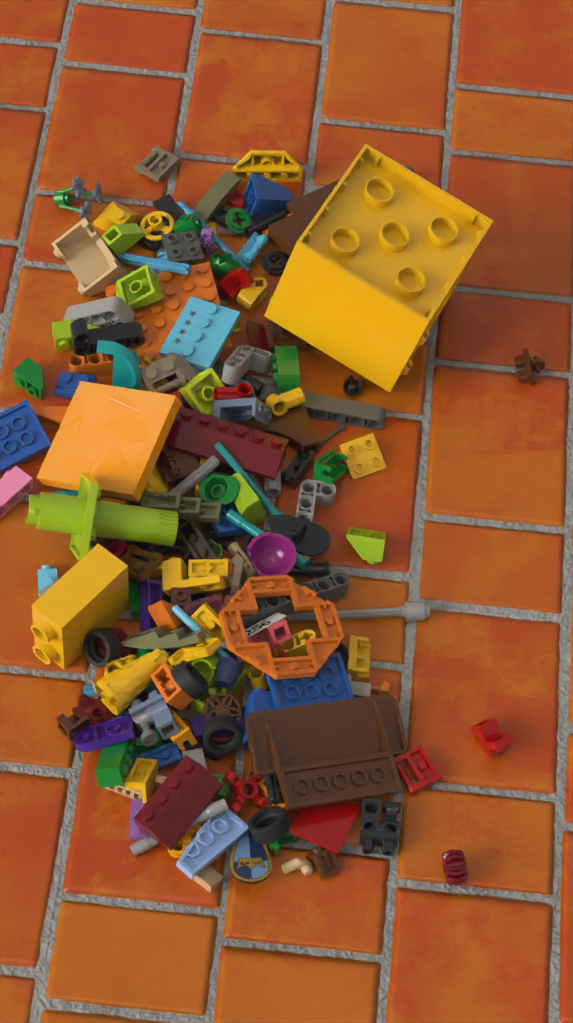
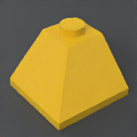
M113 200L93 221V225L107 231L114 224H137L142 215Z

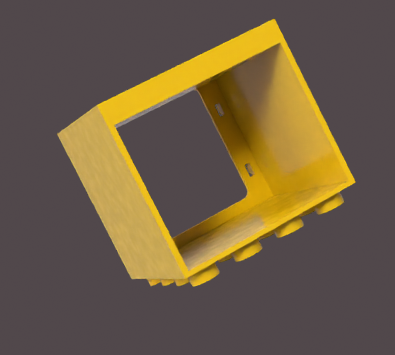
M365 143L296 242L264 316L390 392L399 377L407 375L413 365L411 358L418 347L424 345L429 337V330L455 291L493 220Z

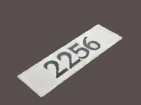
M276 612L245 630L247 638L287 615ZM222 642L221 647L227 649L226 642Z

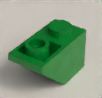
M27 357L13 370V382L17 387H22L28 391L32 397H37L42 401L44 399L42 368Z

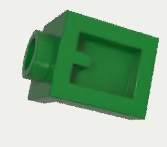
M153 725V730L158 736V741L154 745L144 746L141 737L135 738L137 755L160 747L161 743L165 742L156 725Z

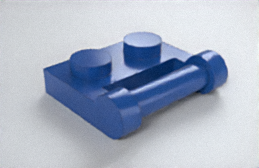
M234 502L222 505L220 523L210 522L218 537L246 536L249 534L225 518L230 509L237 512Z

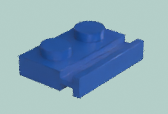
M61 371L55 385L56 388L53 389V394L56 397L72 399L80 381L96 383L97 378L93 375Z

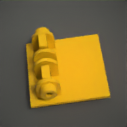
M373 433L339 445L341 449L339 453L348 457L345 462L349 467L352 480L387 468Z

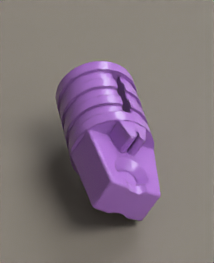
M202 228L199 237L200 246L204 257H210L214 254L215 239L213 230Z

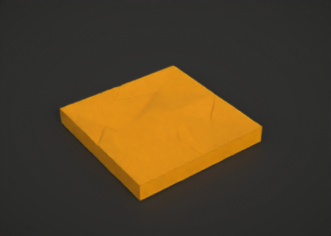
M80 381L36 478L42 485L78 491L81 472L89 473L99 483L102 496L139 502L182 404L176 395Z

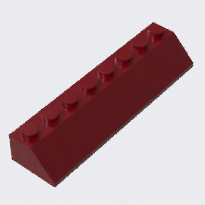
M180 406L164 445L206 460L214 455L218 458L220 464L231 467L214 447L218 442H221L245 472L275 481L286 457L289 439Z

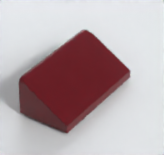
M246 321V332L250 346L270 351L264 325Z

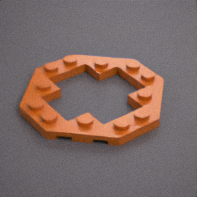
M288 575L249 577L243 587L230 599L227 606L220 611L218 616L227 649L275 680L315 677L344 639L335 604L329 600H322L317 596L316 592L308 587H301L293 582L294 579ZM290 595L295 611L314 610L322 638L306 639L305 647L308 656L273 658L268 642L248 643L241 615L257 614L258 606L255 598Z

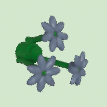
M77 175L76 179L72 178L74 184L72 187L59 189L55 192L54 202L56 205H59L60 209L79 212V218H86L89 221V215L93 214L91 211L93 205L91 203L89 204L86 201L85 207L81 206V208L72 207L68 204L71 203L74 197L84 198L85 196L96 197L98 204L101 205L103 200L101 184L96 183L95 190L86 192L87 189L83 187L85 181H81Z

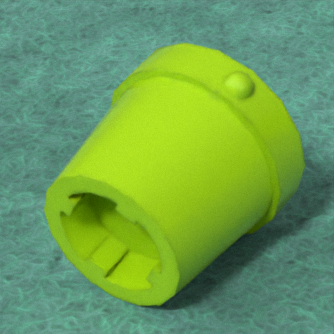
M213 654L209 657L196 659L191 665L202 674L208 683L215 677L219 657Z

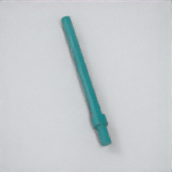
M218 442L214 447L233 470L242 475L270 514L284 515L275 508L222 443Z

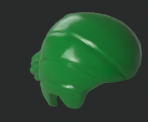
M214 253L211 257V267L221 277L237 267L240 269L239 260H232L230 253L225 255Z

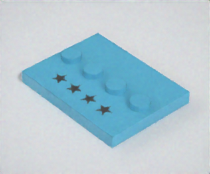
M191 296L159 351L160 356L166 357L170 352H173L201 370L212 368L238 323L241 313Z

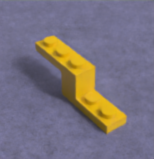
M177 557L163 561L147 577H162L163 591L168 597L171 596V588H191V594L226 589L225 580L220 574H208L206 577L192 576L187 579V565L181 558Z

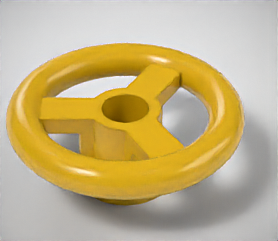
M154 211L142 219L140 228L146 234L144 236L146 239L160 241L162 240L161 235L153 236L150 233L159 230L165 232L163 234L172 233L175 222L169 213ZM162 217L168 219L169 227L163 224ZM148 221L150 227L145 229V225Z

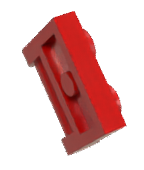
M421 745L394 757L398 774L407 787L406 791L410 797L440 782L442 776ZM402 763H407L418 783L414 784Z

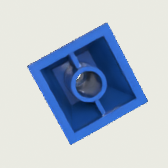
M251 173L243 195L245 209L249 213L252 222L269 216L273 211L281 210L286 207V203L295 200L291 190L256 173Z
M262 688L252 690V694L248 696L241 724L242 742L239 747H249L245 728L246 717L252 712L275 709L270 692H264Z

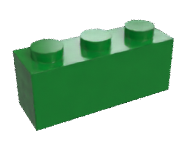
M275 346V353H272L271 364L273 384H277V391H290L300 387L297 346Z
M131 739L102 748L95 767L99 788L124 785L126 777L129 776V768L132 766L133 756L136 755V747L131 742Z

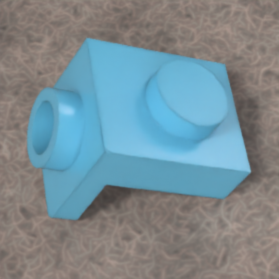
M41 565V569H37L38 592L58 579L57 568L53 569V565Z

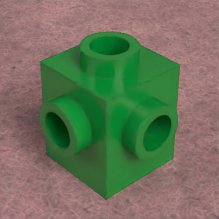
M194 213L185 214L175 221L173 230L175 233L196 230L199 238L203 224L200 218H196Z

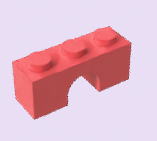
M282 618L247 639L248 643L268 642V644H281L292 639V635L287 621ZM229 651L230 656L239 663L245 661Z

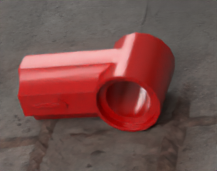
M243 382L237 384L236 387H214L213 400L250 398L253 389L249 384Z

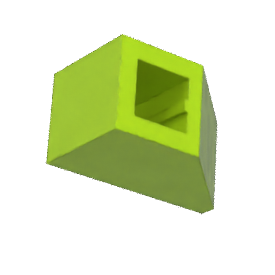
M136 223L114 224L101 237L119 257L146 234Z

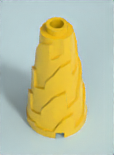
M155 649L96 680L93 683V688L97 695L101 694L102 699L100 700L115 716H118L149 686V683L152 681L150 675L164 662L169 663V655L164 649Z

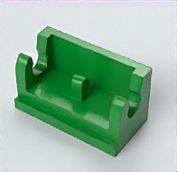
M334 449L329 450L315 461L313 479L333 484L348 472L349 467L339 462V459L347 460L348 457L335 452Z

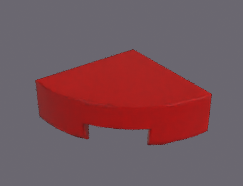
M236 189L227 199V204L234 208L243 209L244 198L242 193Z

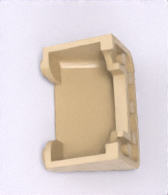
M86 218L82 219L51 243L55 249L53 251L55 256L59 260L62 258L78 280L79 287L77 289L83 297L85 295L91 297L105 291V286L116 284L117 280L128 275L108 244L101 237V234Z

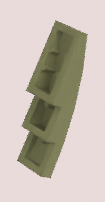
M226 171L194 208L197 216L207 224L220 207L225 206L227 199L233 194L242 179Z
M143 492L140 505L141 507L177 511L178 519L187 520L191 517L199 522L220 523L222 512L221 503L202 502V499L197 497H182L181 492Z
M163 625L130 635L121 643L122 646L140 649H166L198 643L207 635L204 628L186 634L183 627L166 632Z

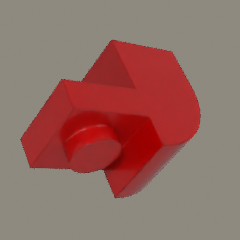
M237 267L231 270L215 284L221 302L232 299L239 290L250 286L254 279L244 267L240 269Z
M486 718L470 727L478 744L491 757L509 748L508 744L514 741L511 733L501 732L495 718Z

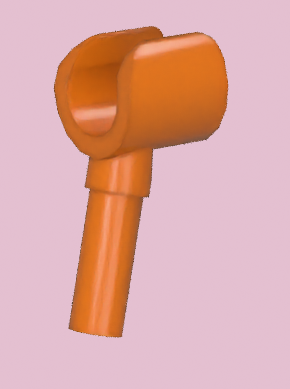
M383 681L380 686L371 685V690L379 695L389 694L391 685Z

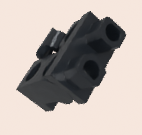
M362 798L359 844H362L363 854H374L375 846H383L382 854L384 856H393L398 845L400 822L396 821V817L401 811L402 803L383 801L382 812L386 813V820L379 821L381 800Z

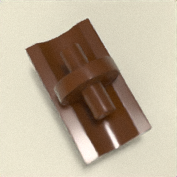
M528 348L522 349L523 355L514 357L517 369L526 368L516 372L519 383L529 381L531 386L536 385L534 371H536V374H540L541 370L545 368V361L539 359L538 356L533 357L532 360L531 356H529Z

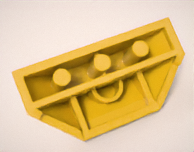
M251 150L233 167V174L242 179L240 182H248L251 173H256L273 182H302L303 169L287 151Z

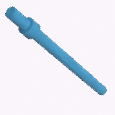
M182 200L177 203V206L185 214L194 213L196 218H199L197 213ZM201 220V222H202V224H203V227H202V228L210 229V228ZM213 232L215 239L214 244L224 254L230 253L232 260L238 259L240 263V268L244 267L249 272H251V270Z

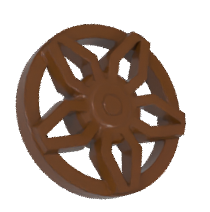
M216 693L206 700L203 706V716L206 722L212 718L209 717L212 713H214V716L228 715L236 718L239 722L241 706L233 695ZM217 697H224L221 702L217 699ZM227 699H229V704H228V705L225 704V701H226ZM232 702L235 704L236 708H230ZM208 703H209L210 707H211L212 709H214V710H211V711L207 714V706H208ZM218 729V730H220V731H226V730H229V729Z

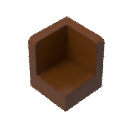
M62 713L56 718L57 728L69 741L73 740L78 732L89 727V718L87 716L78 719L73 714L67 718Z

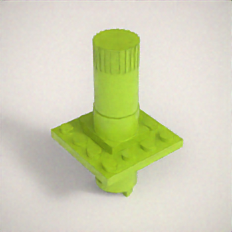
M81 472L77 497L41 492L40 496L29 494V509L25 524L36 525L37 530L71 534L69 549L78 561L92 549L90 540L95 541L96 537L173 546L178 529L177 511L99 500L101 487H99V483L89 473Z

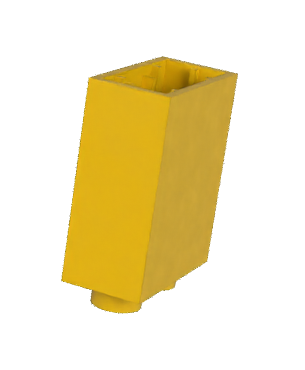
M100 544L93 547L31 605L33 618L31 631L34 634L35 645L32 649L38 659L47 665L54 661L65 670L84 652L83 643L88 632L103 627L109 628L129 609L128 565Z

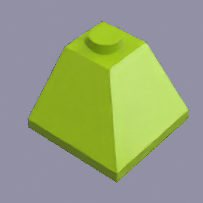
M348 527L346 538L363 560H367L366 562L369 564L382 562L386 532Z

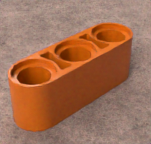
M96 353L79 356L72 354L69 357V372L93 376L113 374L114 355Z

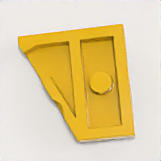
M204 638L198 643L182 646L168 658L171 666H174L183 660L188 662L209 657L215 654L216 649L222 644L219 638Z

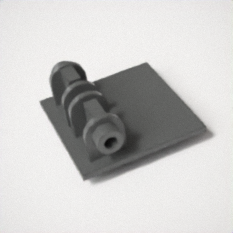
M196 230L161 234L169 261L182 263L204 259Z

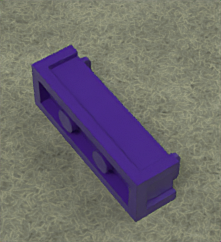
M146 578L143 582H139L141 632L158 627L148 611V606L163 600L162 579L156 581Z

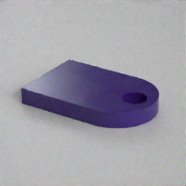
M129 713L98 723L97 725H91L78 732L73 742L78 751L89 752L135 738L134 721Z

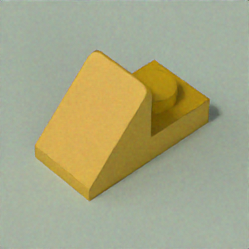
M205 602L190 617L202 629L204 628V631L211 638H219L221 643L225 640L219 615Z

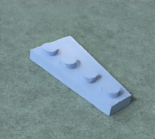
M230 809L215 817L206 819V822L199 829L193 841L190 842L178 859L176 866L190 879H193L249 831L248 825Z

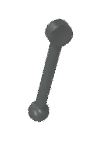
M343 423L338 424L337 429L322 440H319V447H322L323 443L337 432L344 431L345 425Z

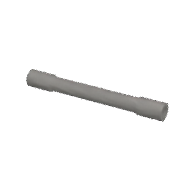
M224 798L208 805L191 827L228 810L229 808ZM145 837L129 845L135 857L159 843L151 837Z

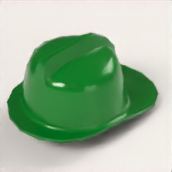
M211 474L201 481L198 492L205 502L227 505L236 499L240 486L234 477Z

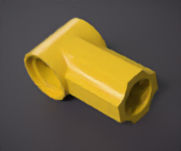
M298 387L279 395L275 393L269 395L266 398L265 404L273 414L282 416L288 409L304 404L306 400L302 389Z

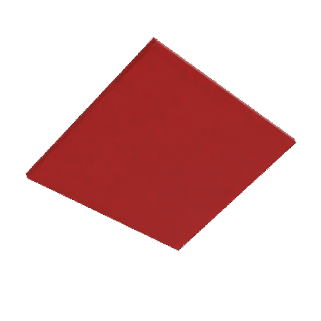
M342 802L299 809L288 832L339 854L361 807L351 802Z

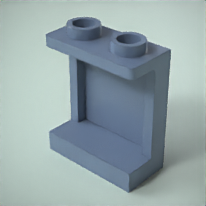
M256 397L214 400V417L234 423L235 417L252 416L263 425H269V420L272 416L271 410Z

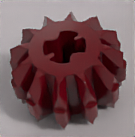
M452 849L443 852L442 865L447 884L457 886L466 883L468 880V870L462 850Z

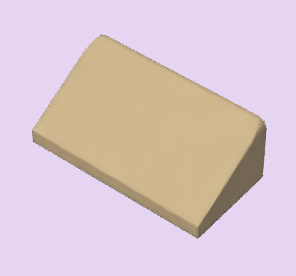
M209 865L193 878L195 882L209 893L224 879L220 873Z

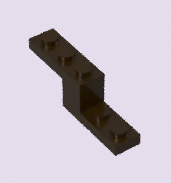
M191 517L187 520L178 519L180 526L177 529V533L195 559H220L208 541L212 540L213 537L203 522H199Z

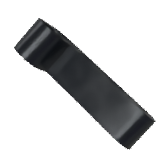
M82 319L74 320L70 324L74 352L79 356L96 354L98 340L114 341L127 348L141 346L145 342L143 329L139 322L88 329L86 321Z

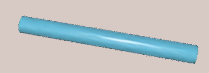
M178 605L172 608V611L193 632L202 629ZM221 646L216 649V654L219 657L233 659Z

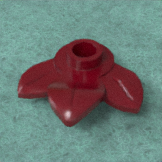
M81 694L79 698V706L72 708L73 714L78 719L87 716L91 725L107 721L109 710L100 700L102 696L94 701L84 694Z

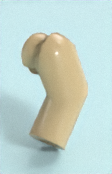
M294 858L281 865L285 875L296 869L302 871L305 876L313 872L312 863L301 858Z

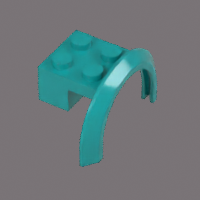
M98 340L97 353L114 355L112 386L139 390L141 384V370L139 366L141 357L137 356L138 350H129L127 347L114 341Z

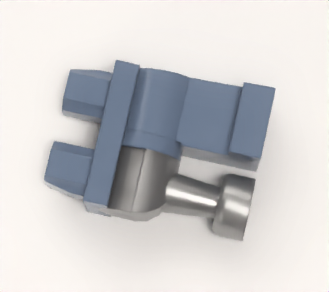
M157 690L150 692L148 695L149 699L144 702L141 699L132 701L130 703L131 708L128 709L139 731H142L141 741L144 746H152L158 741L156 732L150 728L154 724L163 740L180 733L169 705ZM173 725L172 730L168 732L163 731L165 727Z

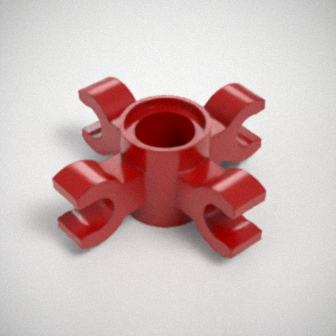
M253 770L248 775L246 781H242L233 771L227 772L222 778L225 783L233 787L235 798L228 805V808L233 813L235 811L239 812L245 800L251 801L259 810L265 808L269 803L265 797L258 794L256 783L261 777L254 778ZM244 786L248 789L247 795L243 791Z

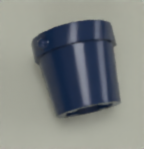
M220 657L217 662L213 683L222 689L231 690L239 675L242 674L243 665L234 659Z

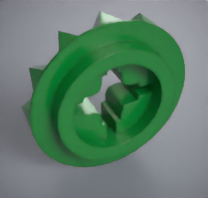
M232 208L225 215V224H227L228 230L234 231V234L240 233L242 235L245 233L244 228L252 225V219L247 211L241 208ZM237 219L238 221H241L240 225H238V223L234 221Z

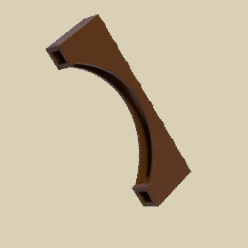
M305 407L292 409L282 416L273 414L267 426L257 419L238 423L289 439L288 448L297 453L301 447L304 448L303 452L306 455L310 450L314 451L315 454L319 452V439ZM195 456L199 463L200 457ZM186 477L172 481L174 487L177 486Z

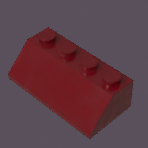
M185 755L133 819L141 832L169 850H172L222 789L223 785L200 763Z

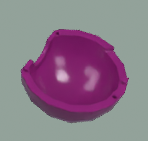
M270 531L261 533L253 538L247 546L249 559L259 577L287 575L295 565L297 557L295 545L290 538L282 534Z

